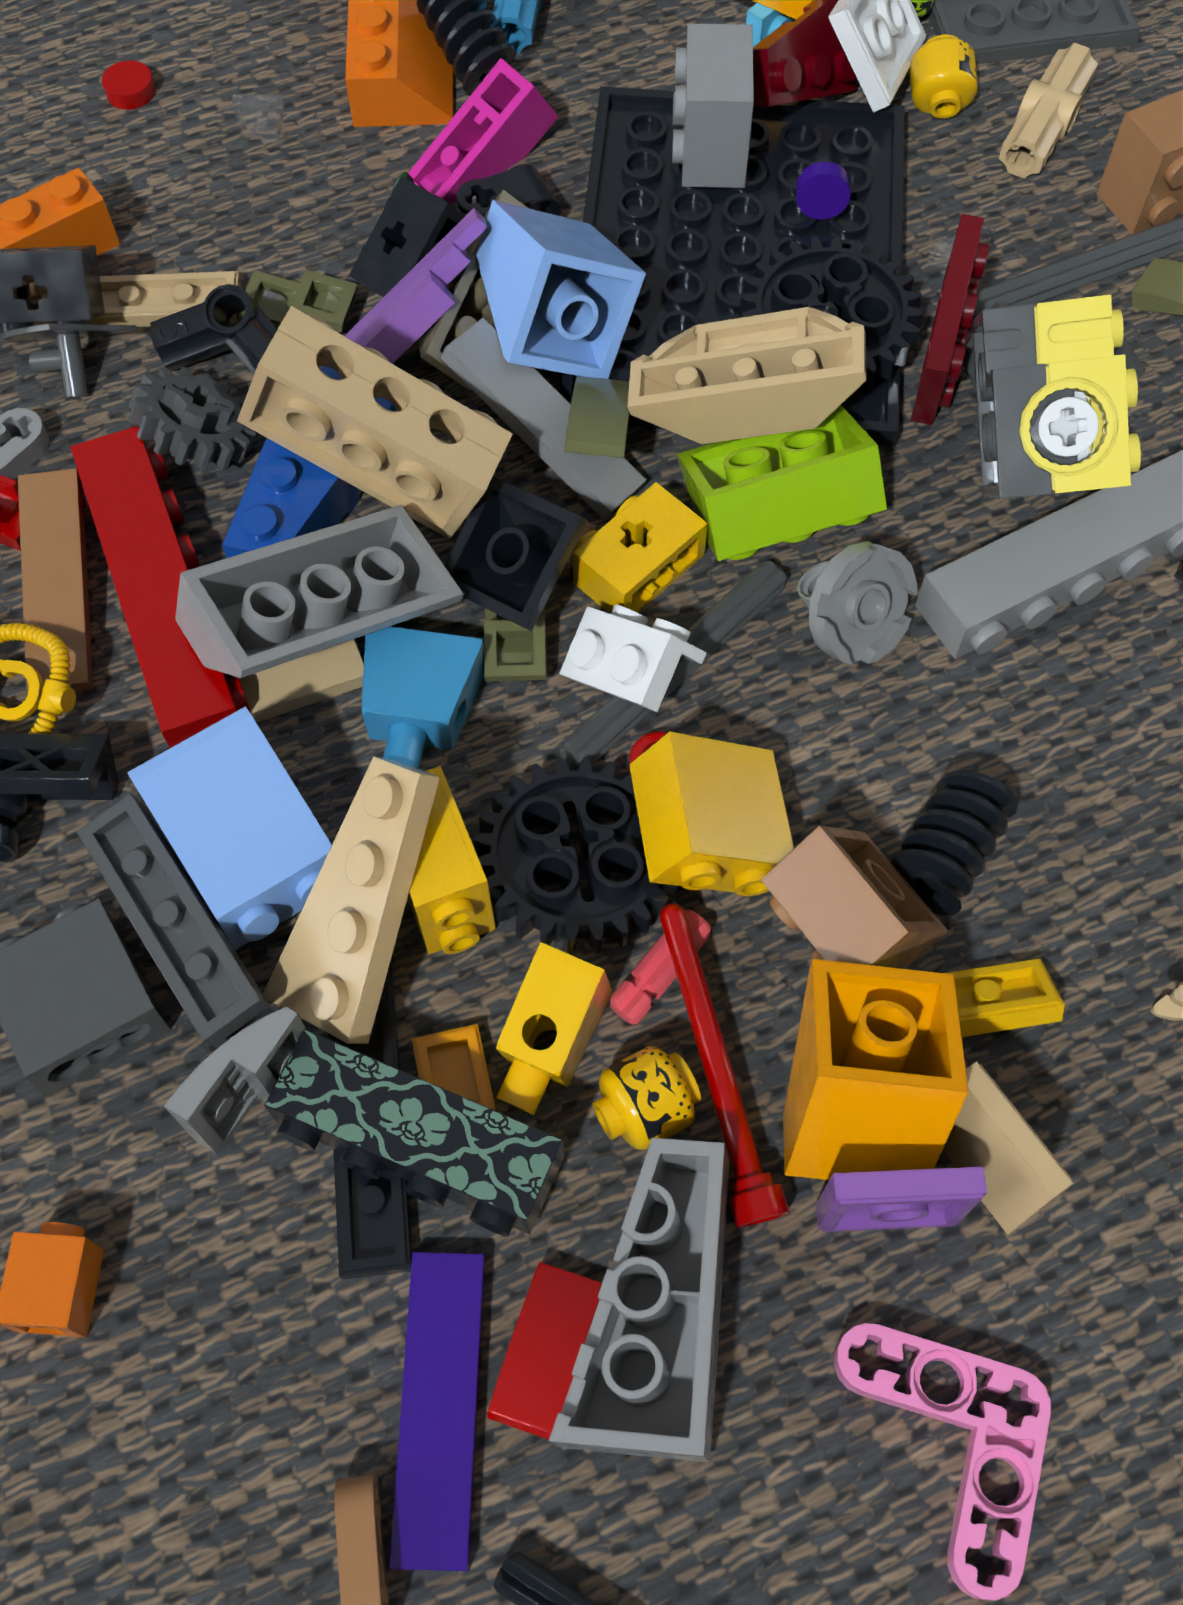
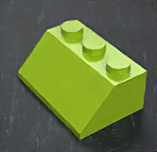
M842 405L815 429L714 442L677 454L679 466L695 513L708 523L706 542L718 561L745 559L754 555L758 549L780 542H800L809 538L813 532L835 525L850 526L865 521L869 515L887 510L878 444Z

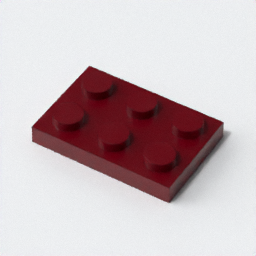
M961 214L940 292L910 421L932 425L938 406L949 408L955 382L958 381L965 355L966 345L964 343L977 303L978 294H976L979 279L982 277L990 246L988 243L979 242L984 222L982 217Z

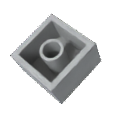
M688 23L686 47H676L675 83H684V86H675L673 126H683V130H673L672 164H682V187L745 188L754 102L753 25Z

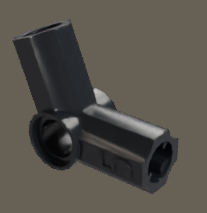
M226 284L213 289L205 298V302L150 322L151 330H149L153 346L159 354L163 365L171 372L231 349L254 375L258 363L278 329L246 291L239 286ZM245 310L244 317L240 323L228 327L229 320L233 314Z

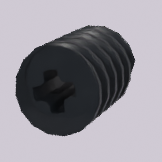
M417 0L418 11L424 15L429 30L434 32L436 43L443 49L447 62L453 66L454 74L462 82L465 94L470 96L500 58L509 65L512 64L516 56L515 49L509 44H504L506 34L502 28L495 27L497 22L496 16L492 11L485 10L487 7L486 0Z
M955 770L946 773L938 782L936 792L926 802L925 811L915 820L913 831L903 840L901 851L893 857L891 864L934 914L943 916L957 914L962 909L961 901L957 897H966L973 890V881L970 877L979 876L985 869V861L982 857H989L994 853L996 849L995 838L1002 836L1008 828L1006 818H1011L1017 813L1018 799L1003 783L988 775L970 770Z

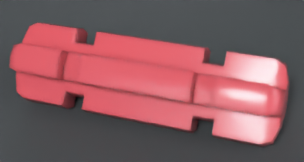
M687 909L685 912L698 952L709 939L711 926L696 912ZM664 934L632 970L631 982L624 980L611 995V1009L631 1025L638 1024L652 1008L650 1004L653 1001L651 999H659L677 977Z

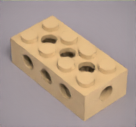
M293 306L289 308L258 363L237 422L391 507L402 505L412 519L448 539L453 536L485 493L513 433L497 425L496 421L488 414L469 409L445 395L436 384L425 379H417L390 363L379 351L360 346L334 331L332 326L322 318L307 315ZM322 366L336 370L342 377V380H336L325 374L321 370ZM375 398H384L390 401L396 407V411L382 407L375 401ZM430 429L443 431L449 437L448 441L435 437Z

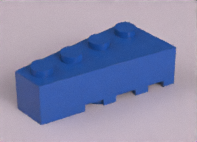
M322 366L321 370L325 374L336 380H342V377L336 370ZM375 398V401L382 407L396 411V407L390 401L384 398ZM266 438L222 544L226 558L337 525L345 515L349 516L360 501L359 495L362 490Z

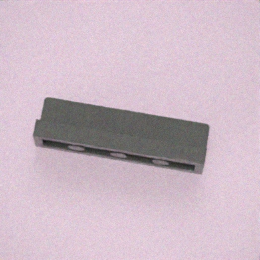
M131 793L76 831L203 1042L215 1048L220 1047L236 1035L234 1031L270 1006L152 817L138 798Z

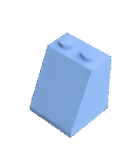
M492 200L486 219L487 229L482 232L476 258L504 359L508 363L582 377L608 379L646 273L590 223Z
M246 706L127 772L166 840L235 950L250 941H258L267 937L280 923L302 911L332 844Z

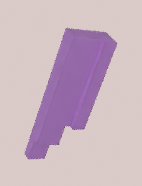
M473 208L345 337L362 347H369L379 351L393 364L455 304L454 296L447 289V285L471 262L467 247L487 229L484 217Z

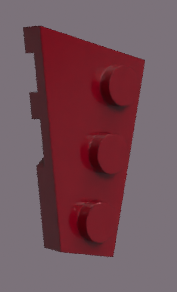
M813 0L803 8L804 14L794 22L783 23L753 47V107H769L856 91V75L828 18L838 0Z

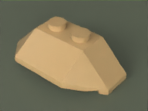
M811 307L694 325L663 343L650 356L642 355L631 361L628 410L632 416L700 444L815 429L866 381L865 327L855 322L847 323L835 315Z

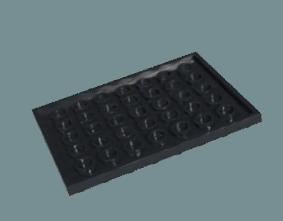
M600 86L583 222L590 223L646 273L608 379L629 381L631 361L642 355L650 356L663 343L694 325L741 318L739 317L741 294H744L746 277H754L755 264L757 262L769 264L770 251L773 249L788 256L790 241L794 240L805 250L810 248L812 236H816L823 247H830L834 236H839L842 241V248L850 249L857 240H861L863 245L861 253L869 255L874 250L881 248L883 249L882 264L899 260L901 264L898 276H902L905 106L889 105L873 112L869 103L802 100L769 107H753L745 188L682 187V164H672L673 130H683V126H673V97L675 91ZM818 162H832L840 165L848 173L850 179L851 195L849 204L843 212L829 219H814L806 216L799 209L796 201V183L799 175L805 168ZM894 366L892 378L889 380L876 373L871 389L861 385L841 404L878 445L895 446L898 437L900 366ZM563 373L560 394L571 404L577 376ZM629 414L628 426L664 429Z

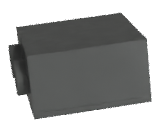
M99 898L88 904L68 907L61 911L52 923L26 936L12 937L0 943V1024L24 1077L46 1097L171 1031L117 922Z

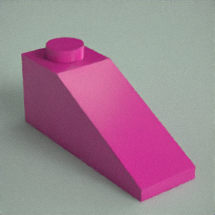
M500 58L408 173L412 176L414 184L452 204L457 201L458 189L464 183L504 172L524 159L559 116L533 84Z

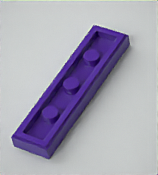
M412 1252L389 1569L469 1572L485 1277L484 1254Z

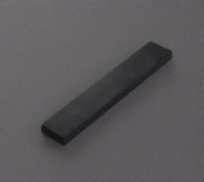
M392 953L369 1042L347 1044L329 1033L328 1039L400 1070ZM333 1148L339 1277L343 1280L411 1272L412 1245L408 1193L404 1190L407 1181L382 1170L379 1179H373L360 1174L341 1163L340 1158L343 1152Z

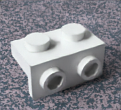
M614 605L611 614L587 606L559 674L586 686L658 712L680 657L702 665L707 653L687 643L691 632L674 623L656 618L653 627L646 626L647 617L628 608Z

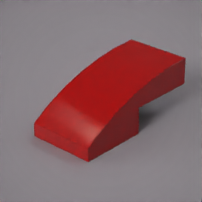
M542 1262L538 1263L487 1412L488 1419L549 1440L557 1414L561 1413L573 1379L571 1374L581 1344H585L599 1303L598 1294L602 1286L601 1282Z

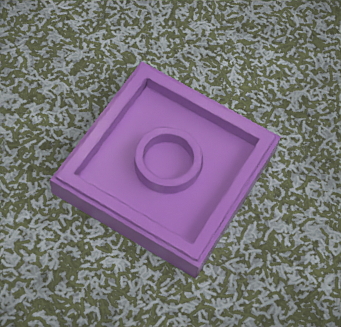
M984 1167L833 1173L816 1203L818 1229H822V1232L956 1226L987 1194Z

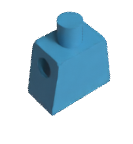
M390 626L365 635L362 715L368 737L370 739L386 741L383 758L395 760L419 769L424 746L447 750L454 749L485 676L483 639Z

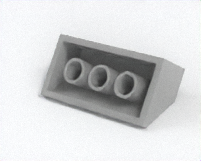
M399 505L181 572L175 620L204 667L243 678L461 602L464 594L404 507Z

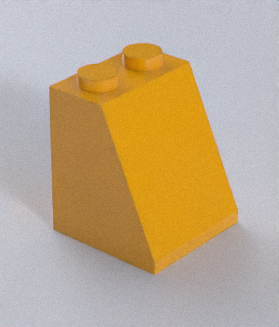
M812 959L783 1113L785 1176L830 1180L833 1173L934 1169L968 1094L954 974Z

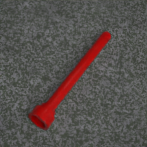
M668 904L660 912V921L736 1177V1181L730 1184L734 1197L728 1199L735 1228H744L783 1217L790 1213L782 1184L774 1185L771 1172L763 1173L686 912L678 904Z

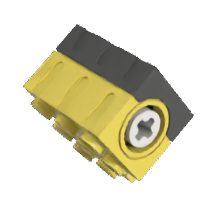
M1111 294L1037 303L1035 306L1034 304L982 310L972 321L983 498L1006 499L1131 486V472H1138L1141 463L1139 436L1137 433L1129 434L1128 408H1133L1137 405L1138 382L1135 369H1126L1125 354L1114 355V348L1122 347L1124 326L1121 310H1112Z

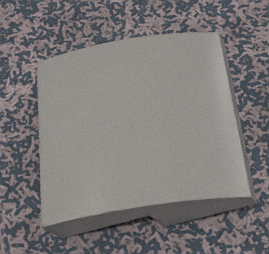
M284 1007L242 1029L200 1063L170 1097L164 1107L197 1143L218 1155L258 1098L265 1102L267 1101L301 1034L306 1029L298 1013L288 1007Z

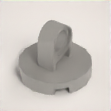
M866 541L849 545L831 558L830 561L821 562L810 568L799 580L797 590L809 611V627L815 644L827 656L843 663L852 665L854 662L863 661L871 664L878 662L895 649L907 632L912 618L905 616L904 613L908 605V593L917 596V581L912 564L901 552Z

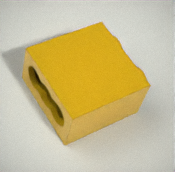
M669 731L629 764L650 883L682 886L688 890L708 889L733 892L739 896H756L769 891L761 879L794 849L773 750Z
M441 766L425 771L440 777L407 898L429 955L440 950L444 954H457L466 951L479 942L480 935L496 930L487 878Z

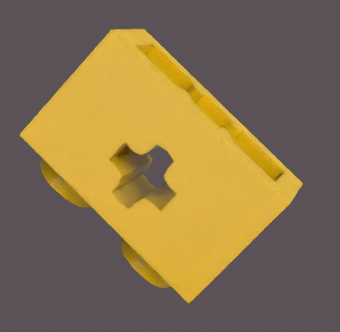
M655 482L639 497L637 495L629 497L620 506L615 517L598 531L591 530L579 540L573 551V584L609 614H611L614 605H619L638 613L705 555L708 523Z

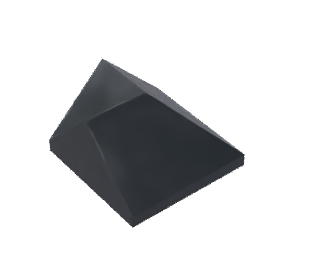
M493 476L485 493L471 510L444 566L463 592L464 598L532 632L588 520Z

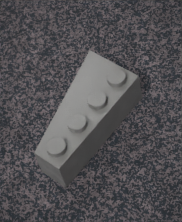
M651 1139L621 1228L622 1235L610 1270L607 1269L598 1294L599 1303L585 1344H581L571 1374L573 1379L561 1413L557 1414L549 1441L555 1445L568 1449L711 1463L730 1170L725 1143Z

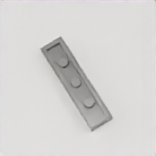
M484 318L480 319L445 347L440 359L604 521L615 513L646 482V479L625 458L564 452L571 404L535 368L508 363L504 359L497 331Z

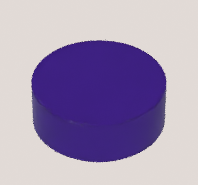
M818 162L805 168L799 175L796 183V201L799 209L806 216L814 219H829L839 215L849 204L851 195L850 179L848 173L840 165L832 162Z

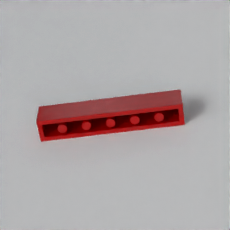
M134 426L72 445L70 448L161 733L169 748H172L245 706L248 711L251 710L240 679L238 677L227 679L225 673L204 667L175 620L180 573L200 567V563L189 534L178 536L174 525L184 523L185 521L173 488L162 492L159 481L169 479L162 455L154 452L155 446L146 447L144 440H140L137 437L139 427Z

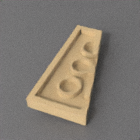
M374 756L263 992L264 997L268 1001L281 1008H290L298 1013L299 1017L347 1044L369 1042L440 779L436 775L398 761Z

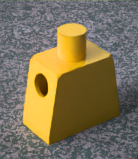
M540 942L497 1042V1051L512 1064L496 1099L534 1116L550 1080L568 1088L613 994L604 969ZM546 1031L557 1032L556 1040L549 1048L545 1050L534 1049V1042L541 1033Z

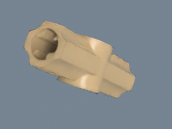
M1073 43L1066 49H1058L1041 80L1033 79L1020 105L1016 122L1002 144L998 158L1004 163L1008 173L1024 179L1028 175L1039 174L1043 166H1045L1047 159L1051 156L1058 141H1065V132H1070L1079 112L1083 96L1092 82L1098 63L1090 54V48Z

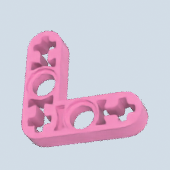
M863 1323L852 1327L839 1339L834 1350L833 1361L837 1377L847 1389L867 1398L971 1430L947 1551V1566L955 1584L962 1592L974 1599L998 1600L1009 1596L1019 1586L1024 1572L1051 1416V1400L1046 1387L1035 1375L1024 1369L895 1329L870 1323ZM869 1339L877 1343V1356L897 1364L903 1360V1348L913 1351L915 1355L905 1373L906 1394L895 1391L893 1388L899 1379V1374L887 1370H877L871 1375L869 1380L859 1377L860 1365L855 1360L849 1359V1349L859 1350ZM942 1361L950 1365L957 1373L960 1381V1391L952 1403L947 1405L937 1404L924 1394L920 1385V1374L924 1365L928 1362ZM976 1371L986 1375L980 1390L1000 1395L1009 1392L1013 1384L1020 1387L1021 1401L1032 1405L1031 1416L1018 1418L1014 1426L1006 1423V1409L986 1401L977 1404L978 1417L969 1414L967 1409L977 1391ZM989 1459L1005 1461L1017 1474L1019 1491L1016 1498L1009 1505H996L989 1501L982 1493L979 1485V1473L982 1466ZM973 1508L988 1518L1012 1519L1014 1521L1012 1535L1004 1529L995 1530L992 1554L997 1559L1004 1561V1571L1002 1575H989L985 1586L977 1583V1568L965 1563L967 1549L982 1547L987 1524L971 1523Z

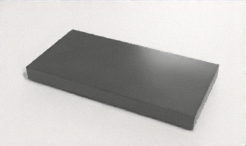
M934 0L932 9L928 13L935 35H953L958 39L966 41L974 49L976 64L1055 55L1058 49H1066L1073 43L1086 46L1090 50L1137 44L1141 34L1127 0Z

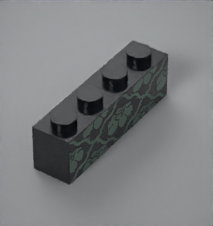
M306 1029L301 1034L264 1105L277 1124H280L276 1133L287 1141L310 1151H315L319 1142L343 1152L340 1162L350 1169L373 1179H379L382 1170L406 1180L407 1183L404 1190L417 1199L443 1208L447 1199L473 1210L469 1217L471 1221L505 1237H509L512 1228L530 1235L564 1159L563 1139Z

